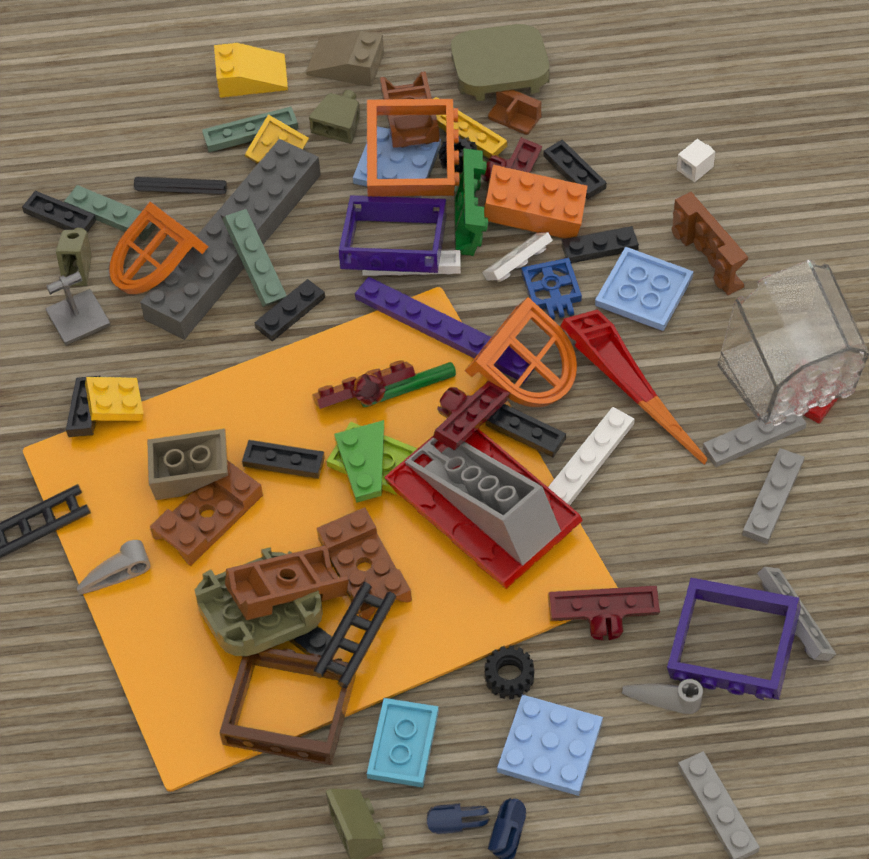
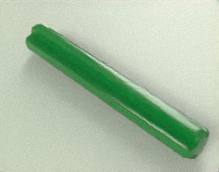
M448 362L417 373L416 376L385 386L384 397L380 402L454 377L456 369L452 362Z

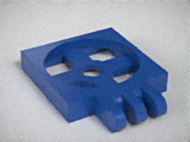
M569 258L522 267V276L529 298L542 310L546 309L548 316L553 320L555 319L554 311H557L559 318L565 317L563 309L567 310L568 316H574L572 303L581 302L582 295ZM553 270L562 272L565 275L558 276L553 273ZM543 273L544 277L542 280L531 282L537 274ZM552 280L556 282V285L550 287L547 285V282ZM572 284L573 288L570 294L561 296L560 287ZM546 290L551 298L541 300L536 297L535 292Z

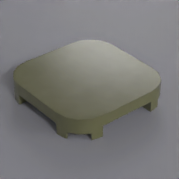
M513 24L470 30L458 34L451 41V57L461 95L466 93L476 96V101H485V93L529 87L530 93L535 94L539 92V87L546 84V82L550 83L549 60L540 32L533 26Z
M271 547L261 549V558L253 560L248 563H253L286 554L282 552H272ZM210 569L202 574L203 580L194 589L199 612L220 647L225 652L234 656H249L310 632L322 620L323 609L319 591L291 602L275 605L270 615L246 620L225 586L226 572L214 575Z

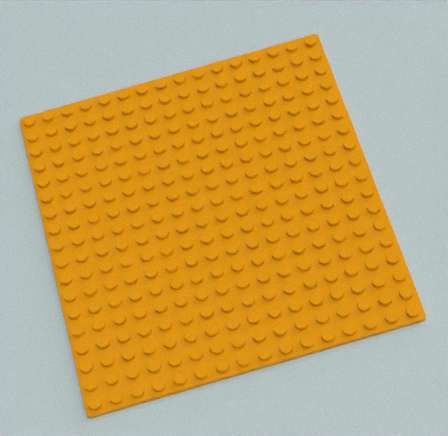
M436 287L411 297L462 322L441 287ZM377 310L142 401L144 413L142 421H96L93 435L68 437L65 431L23 449L24 457L43 501L79 484L83 492L75 496L79 507L87 504L91 511L90 514L56 530L78 584L98 565L119 553L124 543L131 540H140L144 545L150 562V568L147 572L126 581L84 593L83 596L165 789L168 792L180 789L262 753L225 746L221 741L219 732L242 656L229 654L220 647L199 612L194 589L203 580L202 574L210 569L214 575L226 572L227 568L240 566L261 558V549L271 547L272 552H282L285 554L289 551L295 553L320 547L322 545L318 539V527L364 507L366 508L376 526L379 538L397 570L400 569L411 589L412 601L408 603L399 600L394 601L355 673L356 677L345 717L378 704L384 698H392L492 655V651L495 649L499 652L502 646L508 648L509 645L513 646L571 621H550L549 592L618 588L581 524L573 528L567 536L554 545L549 552L505 589L481 569L473 559L453 544L451 539L420 515L400 495H395L382 489V496L356 503L347 475L327 467L326 461L336 446L334 434L345 431L350 422L364 426L384 420L385 436L419 448L434 435L435 429L447 419L437 410L438 406H441L440 398L450 387H457L465 392L466 395L471 396L488 381L479 372L471 377L464 371L474 358ZM400 360L410 363L414 368L415 374L448 362H452L456 369L454 377L368 407H363L358 399L350 398L320 409L315 405L312 396L321 387L327 385L338 386L342 384L344 379L350 377L358 378L373 369L384 370L389 368L391 363ZM506 401V402L504 403V404H506V405L512 407V406L510 405L509 401ZM486 421L479 427L483 433L547 487L553 482L552 474L536 449L486 426ZM225 428L227 460L260 483L263 496L190 566L177 549L163 539L156 540L152 537L150 525L167 509L175 510L192 492L181 497L155 500L148 479L147 440ZM248 440L323 451L325 459L319 479L243 467L242 459ZM66 501L52 508L56 519L70 512ZM205 510L201 513V516L211 517L214 511ZM364 562L359 564L357 568L361 571H367L371 568V565ZM348 594L347 596L321 601L323 615L321 622L317 626L330 636L334 635L352 602ZM376 609V610L374 611V613H373V614L371 615V617L368 619L369 621H372V619H373V617H374V615H375V613H376V611H377L378 609ZM351 625L345 638L359 644L366 631ZM290 641L272 647V649L278 650L291 649L296 653L305 654ZM338 648L333 660L340 658L343 662H349L353 653ZM255 665L237 725L301 737L332 723L342 687L338 684L337 680Z

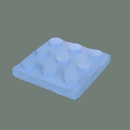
M377 126V179L429 178L441 147V139L439 142H432L430 144L393 148L390 129ZM367 143L353 176V184L366 187Z
M625 247L596 297L595 306L664 331L693 278V271Z
M522 694L497 767V773L579 796L603 717Z

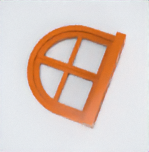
M149 202L115 247L109 267L111 281L116 287L127 294L146 292L169 276L192 247L203 254L208 246L152 202ZM152 222L161 230L143 251L133 242L148 223ZM169 235L178 244L164 262L159 264L151 255L165 237ZM132 247L140 255L124 274L125 257L129 248ZM147 260L157 267L156 270L146 277L131 280Z
M527 297L515 307L464 371L471 377L479 372L488 381L510 392L509 399L518 404L528 407H544L555 403L570 390L576 377L577 361L572 343L563 329ZM530 319L550 337L537 356L533 355L515 338ZM553 343L557 346L562 360L560 379L540 361ZM508 346L529 364L515 384L494 366ZM535 369L554 388L546 392L535 393L519 387L531 371Z

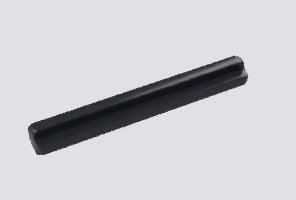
M137 176L134 178V189L137 191L226 194L227 182L225 180Z

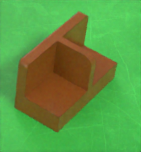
M515 90L496 92V104L489 112L488 119L528 135L541 118V101Z

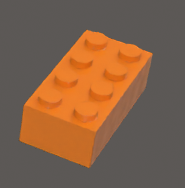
M493 165L484 202V217H488V222L537 233L548 232L551 236L564 239L577 237L582 223L587 186Z

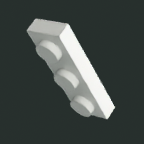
M548 232L536 233L482 273L486 280L503 281L511 275L510 271L514 268L518 269L529 262L528 258L532 255L544 252L546 245L553 240Z

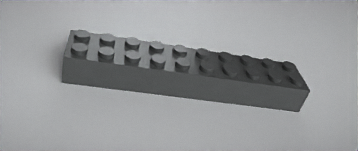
M279 139L196 236L208 246L205 252L201 254L192 247L170 275L152 288L142 299L140 304L144 320L185 340L244 269V265L222 219L226 215L247 209L264 245L321 176L319 157Z

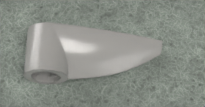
M131 540L124 543L119 553L102 562L77 586L79 595L126 581L147 572L150 568V562L143 543L140 540Z
M686 679L679 686L653 683L624 685L622 694L663 709L693 714L701 707L703 688L698 681Z

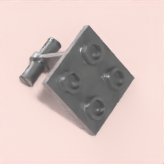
M78 271L67 277L63 275L59 277L58 281L46 285L50 295L62 289L65 293V300L45 308L65 345L111 326L91 289L72 296L69 286L83 281Z

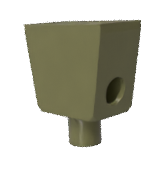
M345 90L342 96L333 93L327 94L309 116L311 133L352 144L360 119L359 102L355 100L356 94L351 90Z
M83 228L64 230L56 248L60 274L67 277L78 271L83 281L71 286H87L92 258L88 232ZM75 260H76L75 265H78V267L73 266V262H74Z

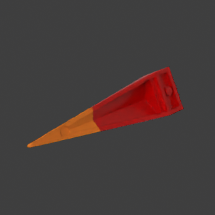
M598 309L564 318L560 327L570 338L576 341L575 347L705 465L707 457L682 429L657 396L625 346L614 324Z

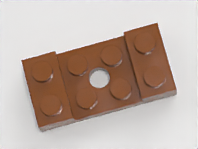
M426 71L421 72L413 84L394 86L385 77H380L383 100L432 99ZM387 115L393 148L440 141L436 115Z
M692 192L675 199L672 226L674 237L678 240L680 239L685 246L694 243L696 249L703 252L708 258L709 264L715 268L713 279L719 289L722 288L727 295L744 288L745 284L736 275V271L748 260L745 252Z
M228 460V476L193 491L175 510L167 509L150 525L152 537L156 540L163 539L177 549L190 566L263 496L261 484ZM205 510L214 511L211 517L201 516V513Z
M365 507L317 528L318 539L322 546H327L330 562L338 577L347 576L349 579L347 594L351 601L362 582L369 583L372 586L369 594L384 599L387 592H392L396 595L395 600L406 603L412 601L411 589L400 569L397 570ZM366 562L371 565V568L367 571H361L357 568L358 565ZM363 603L358 614L360 617L368 620L377 608Z
M324 545L227 568L225 586L245 619L250 620L272 614L273 606L291 602L315 591H319L321 601L347 596L349 579L347 576L340 578L331 567L328 548Z

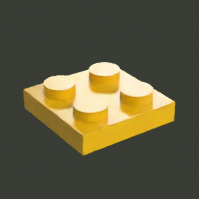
M86 377L85 386L91 420L142 421L144 413L137 378Z

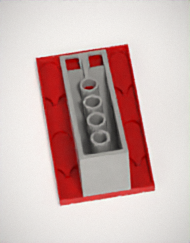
M479 428L455 451L432 436L384 477L387 484L398 495L451 539L453 544L473 559L481 569L505 589L583 521L578 512Z

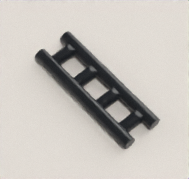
M79 484L0 522V558L90 514L91 511L88 505L85 504L79 507L75 496L83 493ZM66 501L70 512L56 519L52 508ZM42 513L46 524L32 531L28 520ZM18 525L23 536L8 543L4 532Z
M362 582L313 671L316 677L322 678L327 670L341 676L338 684L343 688H348L396 599L394 593L387 592L384 599L369 594L372 588L369 583ZM363 603L378 609L372 621L357 616ZM351 625L366 631L359 644L345 638ZM338 648L353 653L347 666L332 661Z

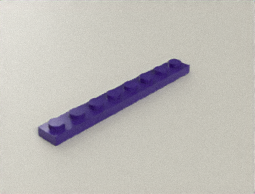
M369 276L355 292L356 300L472 358L477 356L491 338ZM508 346L494 366L500 372L518 380L529 364ZM531 373L527 376L523 383H525V381L528 379Z

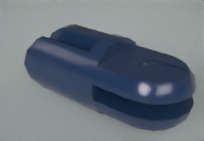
M516 798L507 799L502 802L487 847L499 859L515 858L526 818V807L521 800Z
M460 803L437 805L431 807L427 812V825L432 833L437 834L463 832L462 828L487 825L490 820L489 817L470 816L485 815L489 813V810L485 806L460 807Z

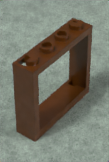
M272 648L257 654L242 656L219 732L222 744L332 766L356 674L348 688H341L327 742L237 725L255 665L315 676L313 671L321 656L313 653L309 655L300 654L291 649L278 650ZM340 658L332 659V661L347 666L349 663L343 662ZM326 670L322 678L339 681L341 676Z

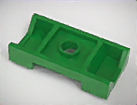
M465 148L463 149V172L459 175V186H455L454 193L455 250H460V255L474 256L477 247L482 245V232H486L488 227V217H484V207L478 206V197H474L476 191L480 190L481 175L484 176L486 172V161H483V151Z

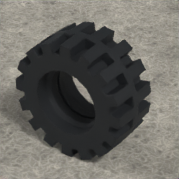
M509 645V649L502 646L499 652L495 649L492 651V656L489 655L487 657L484 671L485 682L488 689H492V693L495 696L499 693L500 698L505 699V696H509L510 700L514 699V695L520 698L524 691L527 693L530 690V686L534 682V663L530 659L528 652L523 653L522 648L519 647L515 650L514 646ZM512 665L521 670V675L511 680L504 679L498 675V670L503 666Z

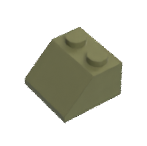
M326 790L329 813L349 859H364L383 851L382 839H385L386 836L380 822L374 823L371 815L375 814L370 799H364L360 790Z

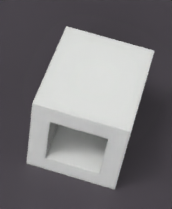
M696 139L678 154L677 170L695 183L714 167L715 151L709 145Z

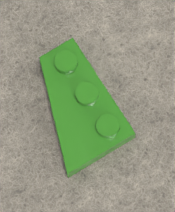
M384 420L334 434L356 503L382 496Z

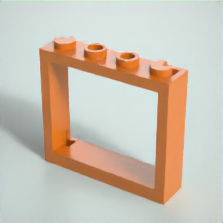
M453 99L367 100L368 197L454 196L455 186H459V172H454V165H459V151H454V144H459L458 129H454V122H458V108H453ZM377 115H446L447 178L377 179Z

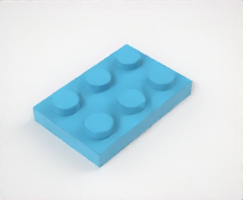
M388 698L383 699L367 770V779L423 787L439 713L438 706Z

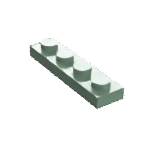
M292 106L202 129L208 152L253 141L268 115L294 130L299 129Z
M78 185L64 201L67 204L95 214L97 221L123 232L127 231L141 213L139 210ZM149 222L138 238L146 241L156 225Z
M247 209L226 215L222 220L262 306L265 307L281 301L287 295Z

